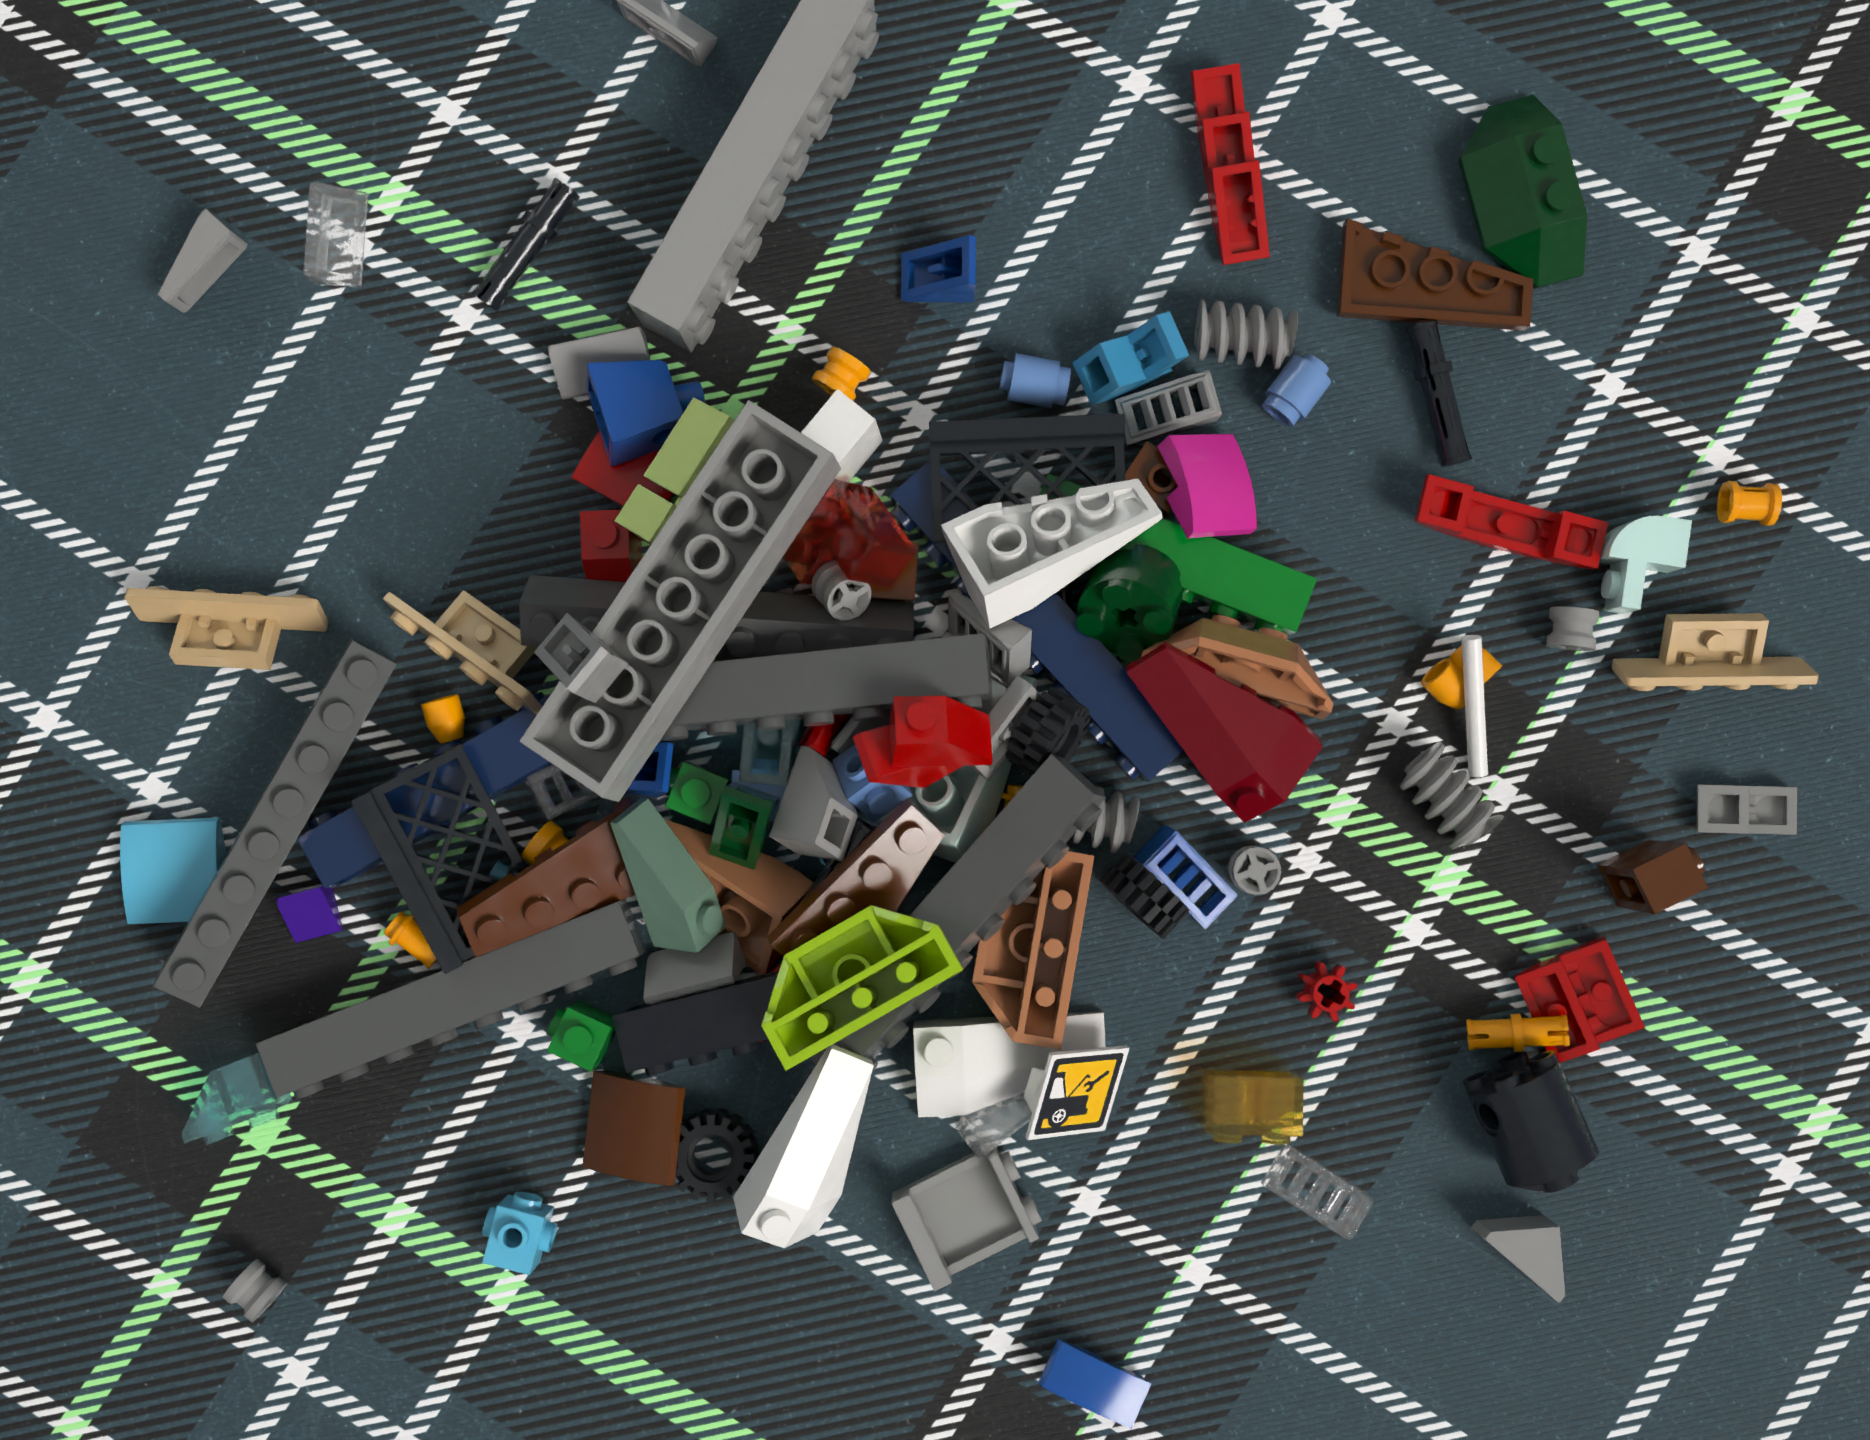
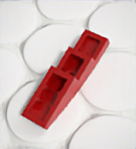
M1240 63L1191 71L1189 74L1200 152L1221 264L1228 265L1270 257L1260 164L1259 160H1255L1250 113L1249 111L1245 112Z

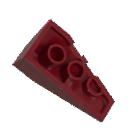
M1167 642L1126 666V673L1216 795L1244 823L1285 802L1323 748L1320 738L1293 710L1282 704L1275 707L1257 697L1256 690L1245 684L1238 687L1216 675L1215 668Z

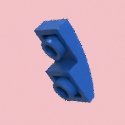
M1059 1338L1038 1382L1041 1387L1131 1429L1152 1384L1141 1375L1111 1364L1097 1354Z

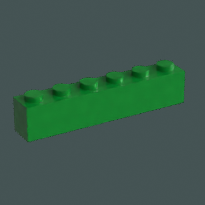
M1048 473L1046 478L1051 483H1054L1059 477ZM1064 480L1058 486V489L1066 496L1076 495L1080 488H1085L1067 480ZM1044 485L1039 495H1043L1048 490ZM1052 493L1047 499H1056L1057 497ZM1164 518L1119 549H1134L1135 545L1138 544L1161 551L1177 565L1181 573L1179 578L1183 588L1181 603L1191 605L1194 599L1209 605L1208 613L1211 615H1222L1233 619L1240 617L1255 623L1253 631L1257 633L1260 628L1278 630L1288 636L1296 633L1317 581V578L1212 537L1187 538L1181 525Z

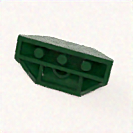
M1534 95L1488 106L1458 160L1483 251L1510 271L1533 279L1534 289L1581 277L1584 273L1587 212L1562 123Z

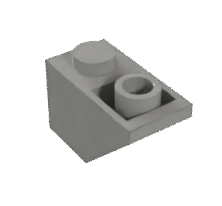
M800 746L769 837L797 854L843 861L858 814L854 805L845 796L834 764L810 747Z

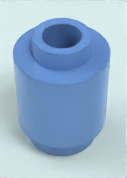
M1015 353L1013 362L1004 361L999 389L1008 391V401L1045 408H1052L1053 404L1064 406L1070 382L1071 368L1060 366V361Z
M1308 353L1304 357L1293 355L1265 392L1267 399L1262 404L1263 409L1272 418L1287 427H1293L1298 420L1303 421L1331 384V380L1327 376L1329 368L1314 355Z

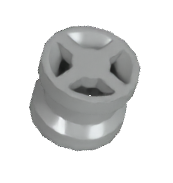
M844 560L827 562L816 571L812 578L811 588L813 595L835 619L840 621L854 619L862 614L870 603L872 595L870 586L858 575L849 562Z
M1579 607L1550 608L1549 618L1553 622V630L1547 636V647L1576 651L1596 650L1597 640L1593 637L1592 631L1593 626L1599 622V611Z
M1253 845L1244 846L1236 850L1230 857L1227 866L1228 877L1232 884L1239 890L1254 895L1266 894L1273 890L1281 876V866L1276 855L1268 849Z
M256 1259L237 1277L222 1298L230 1304L238 1303L244 1308V1316L253 1323L279 1296L287 1283L280 1277L272 1278L268 1275L265 1264Z

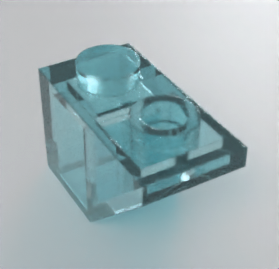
M259 1053L212 1070L205 1081L181 1134L184 1144L202 1137L205 1145H209L235 1134L232 1126L248 1120L250 1128L274 1120L280 1117L277 1108L293 1101L289 1093L276 1098Z

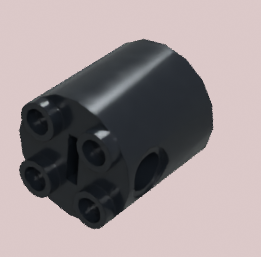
M1526 1051L1513 1053L1499 1060L1502 1069L1492 1073L1489 1071L1479 1072L1463 1080L1469 1100L1507 1185L1543 1193H1552L1566 1189L1579 1180L1578 1170L1594 1161L1600 1153L1555 1051L1542 1052L1530 1059Z

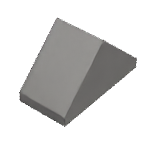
M568 613L565 614L534 652L568 690L594 703L599 700L628 665V662Z
M1544 1215L1476 1220L1471 1226L1476 1233L1558 1303L1562 1301L1565 1297L1560 1227Z

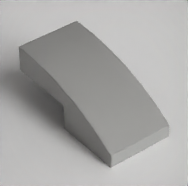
M1697 785L1696 832L1797 835V787Z

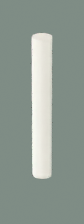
M1466 635L1461 637L1468 774L1471 777H1484L1488 775L1482 637L1480 635Z

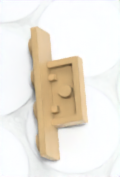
M150 586L146 589L127 588L124 597L137 618L141 621L178 623L169 656L175 665L271 670L281 629L326 632L329 624L319 601L299 594L279 597L264 596L256 592L226 594L216 593L207 589H196L192 592L174 591L158 586Z
M464 590L435 624L391 592L384 596L383 600L394 611L389 618L411 636L417 630L428 637L424 643L432 651L446 661L452 655L463 662L459 667L460 670L479 685L483 686L487 680L498 687L495 694L514 710L519 711L522 706H525L536 715L539 713L543 706L530 691L513 680V677L538 648V646L521 645L519 628Z
M1762 613L1666 614L1659 658L1613 659L1611 668L1624 685L1638 691H1651L1656 686H1676L1680 689L1691 691L1700 690L1703 686H1724L1734 690H1746L1751 685H1771L1779 689L1789 690L1797 688L1798 685L1817 684L1819 676L1800 657H1762L1769 620Z

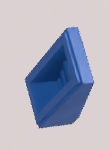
M1167 825L1162 826L1133 856L1190 910L1188 914L1204 929L1238 896L1176 830ZM1173 848H1175V849L1157 866V864H1158ZM1184 859H1187L1189 863L1171 880L1168 875ZM1200 872L1203 876L1184 894L1181 890ZM1213 885L1217 890L1198 908L1194 903Z

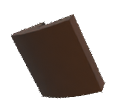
M609 1070L593 1071L582 1167L640 1182L665 1186L674 1185L685 1087L655 1078L637 1079Z

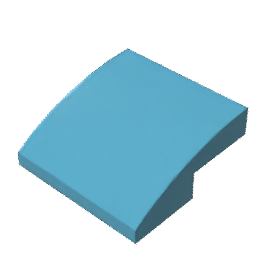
M220 817L125 821L121 825L120 868L127 924L189 921L227 855Z

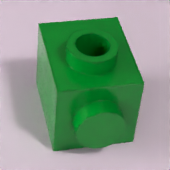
M683 761L680 769L673 767L670 772L668 793L665 794L669 798L665 807L709 825L715 824L722 792L726 785L732 783V778L695 763Z
M577 1000L569 1005L566 1011L559 1008L546 1035L553 1038L547 1052L591 1072L602 1063L616 1033L611 1017L613 1015L581 1000Z

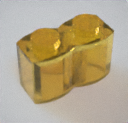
M1203 1070L1202 1129L1206 1134H1213V1141L1220 1143L1242 1142V1135H1260L1261 1142L1275 1145L1289 1144L1290 1137L1303 1136L1304 1077L1298 1072Z

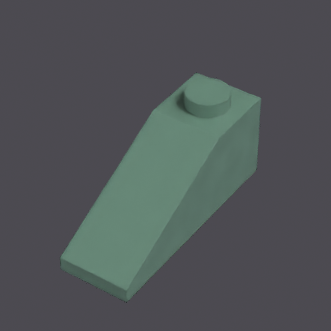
M640 798L612 820L610 824L654 947L698 953L726 927L714 887L648 798Z

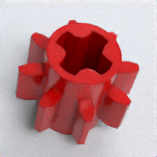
M1315 961L1314 967L1316 972L1311 973L1309 976L1303 973L1298 974V977L1305 983L1304 991L1297 993L1295 998L1302 1002L1309 1001L1312 1003L1307 1013L1312 1018H1317L1321 1011L1324 1010L1330 1020L1337 1022V1011L1344 1007L1354 1010V1004L1349 1001V991L1355 990L1358 984L1341 979L1345 973L1344 966L1336 964L1329 973L1323 962ZM1322 983L1330 985V988L1335 991L1331 999L1323 997L1317 991Z

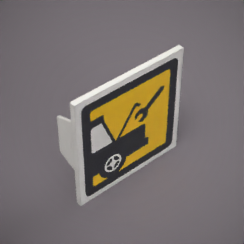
M1125 1045L1050 1052L1045 1070L1032 1067L1024 1098L1032 1112L1025 1138L1033 1140L1105 1131L1130 1048Z

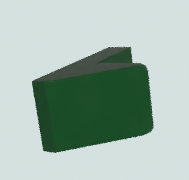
M736 782L726 785L720 800L709 855L754 870L761 854L768 824L779 797Z

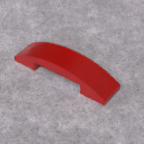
M1430 474L1425 475L1414 522L1446 535L1489 548L1558 564L1593 570L1598 569L1609 522L1568 511L1557 513L1473 491L1474 486Z

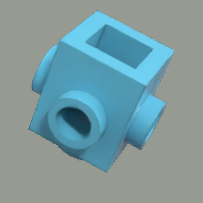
M515 1192L514 1196L507 1195L497 1205V1208L491 1207L487 1213L482 1231V1236L489 1237L482 1263L530 1275L540 1263L543 1251L549 1253L552 1248L558 1226L557 1223L551 1222L554 1206L543 1204V1198L536 1194Z

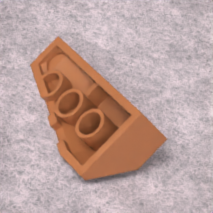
M664 819L714 887L726 923V927L719 932L720 935L734 932L747 962L746 965L761 975L769 973L781 954L770 946L766 937L800 904L802 898L814 882L779 859L764 853L760 854L754 870L709 855L712 835Z

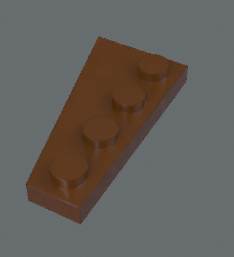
M1348 218L1343 223L1337 317L1425 323L1436 320L1439 325L1525 331L1530 327L1533 279L1476 260L1468 262L1450 256L1449 251L1434 246L1426 248L1404 241L1405 237L1388 231L1380 233L1362 227L1363 223Z
M629 797L614 805L615 811L595 823L591 820L577 829V835L555 850H552L550 847L534 857L535 863L517 875L508 874L456 908L475 957L635 895L610 824L612 820L632 805Z
M906 798L766 937L770 946L784 957L785 954L871 905L896 912L941 842L944 834Z

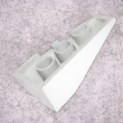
M1132 479L1080 488L1076 495L1048 500L1047 494L1031 497V503L1003 508L1001 502L986 504L942 524L941 529L967 592L990 629L1033 609L1160 521L1162 519V512L1140 480Z
M1104 1012L1067 1013L1061 1050L1013 1042L996 1017L914 1020L913 1035L918 1117L967 1115L1024 1093L1032 1067L1045 1070L1050 1052L1105 1047Z
M836 1045L827 1047L733 1197L742 1234L786 1248L819 1231L842 1195L874 1066L871 1059Z

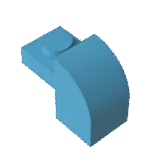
M1169 311L1154 316L1126 336L1099 343L1072 363L1092 406L1123 396L1164 377L1173 371L1171 367L1188 357L1189 354Z

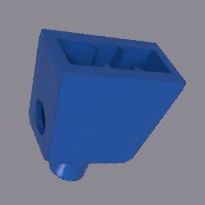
M662 360L594 362L587 364L586 390L610 466L620 465L661 449L693 397L705 403L700 382L695 381L674 386L667 363Z

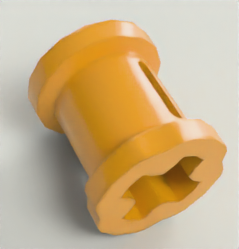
M1727 481L1722 484L1717 497V516L1721 523L1734 522L1735 519L1758 520L1761 525L1772 526L1778 520L1782 507L1781 488L1778 484L1766 483L1761 488L1739 486L1737 481Z

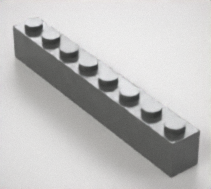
M530 575L519 601L521 645L539 647L566 613L593 632L626 582ZM759 592L715 659L735 660L913 641L914 603L870 600L866 610L858 617L840 621L833 618L814 595Z
M982 633L712 662L661 738V741L687 739L688 730L707 729V735L709 736L730 735L737 733L736 725L755 724L757 731L779 730L785 728V720L804 719L805 726L828 725L834 723V715L853 714L854 721L877 720L883 718V710H891L894 696H947L974 709L982 708V700L993 699L988 641L985 634Z
M354 638L350 639L159 971L153 987L199 1008L201 1007L396 667L397 663L395 660Z
M1051 754L910 916L938 924L964 969L972 959V955L969 953L970 950L980 939L987 941L1001 928L1004 923V919L1001 916L1012 903L1019 905L1033 892L1037 885L1033 879L1045 866L1048 869L1054 867L1069 850L1065 843L1077 830L1081 832L1087 830L1098 819L1102 812L1098 806L1104 801L1106 796L1065 758ZM940 984L833 1045L871 1059L874 1065L873 1072L878 1065V1062L875 1060L876 1056L885 1046L887 1048L893 1047L906 1035L909 1030L906 1023L915 1012H924L938 999L941 992L937 988ZM826 1049L810 1057L816 1065Z
M626 898L465 961L462 966L447 974H444L443 970L256 1043L276 1098L293 1092L296 1100H299L325 1089L322 1080L338 1074L341 1082H345L369 1072L367 1063L384 1057L385 1063L388 1065L414 1054L411 1046L413 1044L428 1039L431 1047L458 1037L459 1034L456 1028L473 1021L475 1028L480 1029L504 1019L501 1010L518 1004L521 1012L549 1001L546 992L563 986L565 993L569 994L593 984L590 975L608 968L612 977L638 966L635 957L642 955L647 950Z

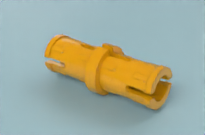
M1519 1013L1510 1014V1019H1466L1469 1050L1513 1047L1514 1052H1524V1047L1570 1046L1566 1015L1521 1018Z

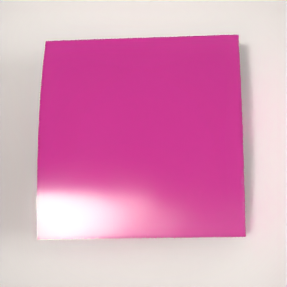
M1233 434L1169 435L1157 446L1178 485L1167 497V500L1187 538L1251 534L1257 529L1255 497L1250 475L1241 449Z

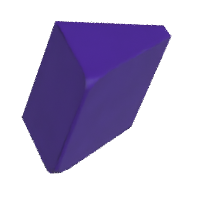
M321 886L276 898L278 909L295 943L344 930L333 888L325 889Z

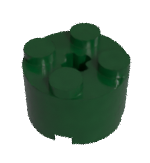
M1136 544L1134 549H1118L1090 569L1077 608L1076 626L1078 630L1086 636L1101 641L1110 652L1116 653L1122 660L1134 662L1141 658L1142 652L1145 649L1169 639L1173 632L1183 598V588L1179 579L1181 573L1177 565L1161 551L1146 545Z

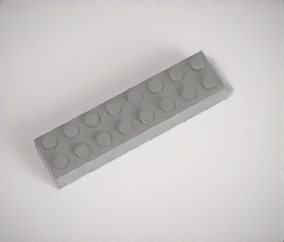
M801 0L627 301L642 326L692 353L697 343L703 345L707 341L715 326L716 320L712 317L721 302L727 304L736 291L739 278L735 276L743 262L750 263L755 258L762 243V237L759 236L768 220L774 222L779 216L786 200V196L782 194L791 179L798 181L802 176L809 161V155L806 154L814 139L820 141L825 136L833 117L830 114L832 107L838 98L844 100L847 97L856 78V74L853 73L861 57L867 60L877 44L879 33L876 32L878 14L875 13L874 0Z
M748 400L592 632L628 662V665L596 703L572 693L559 681L519 742L600 797L619 802L841 470L833 453Z

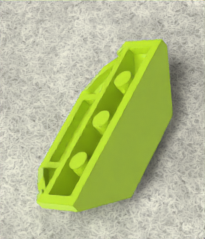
M871 905L784 955L761 1026L785 1071L964 969L938 924Z

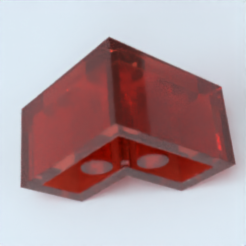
M834 479L783 557L802 584L811 585L816 571L823 564L835 560L848 580L891 587L917 550L871 487Z

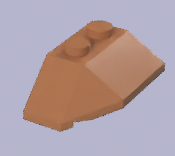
M1213 615L1212 620L1202 618L1171 635L1169 639L1158 642L1142 652V656L1167 642L1215 668L1216 675L1238 687L1245 684L1256 690L1258 698L1275 707L1282 704L1296 713L1324 720L1332 712L1334 703L1299 644L1287 641L1288 635L1278 630L1260 628L1257 633L1240 628L1241 623L1236 619L1222 615Z
M1068 851L1054 867L1048 869L1045 866L1033 879L1037 884L1033 892L1019 905L1012 903L1001 916L1004 919L1001 928L987 941L980 939L978 942L972 983L1013 1042L1058 1050L1062 1048L1094 862L1093 855Z

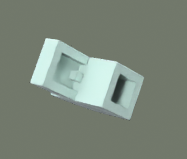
M1647 516L1620 525L1606 534L1599 563L1610 564V570L1606 571L1601 584V595L1603 598H1606L1604 611L1624 614L1641 610L1646 570L1668 573L1686 567L1692 520L1666 516Z

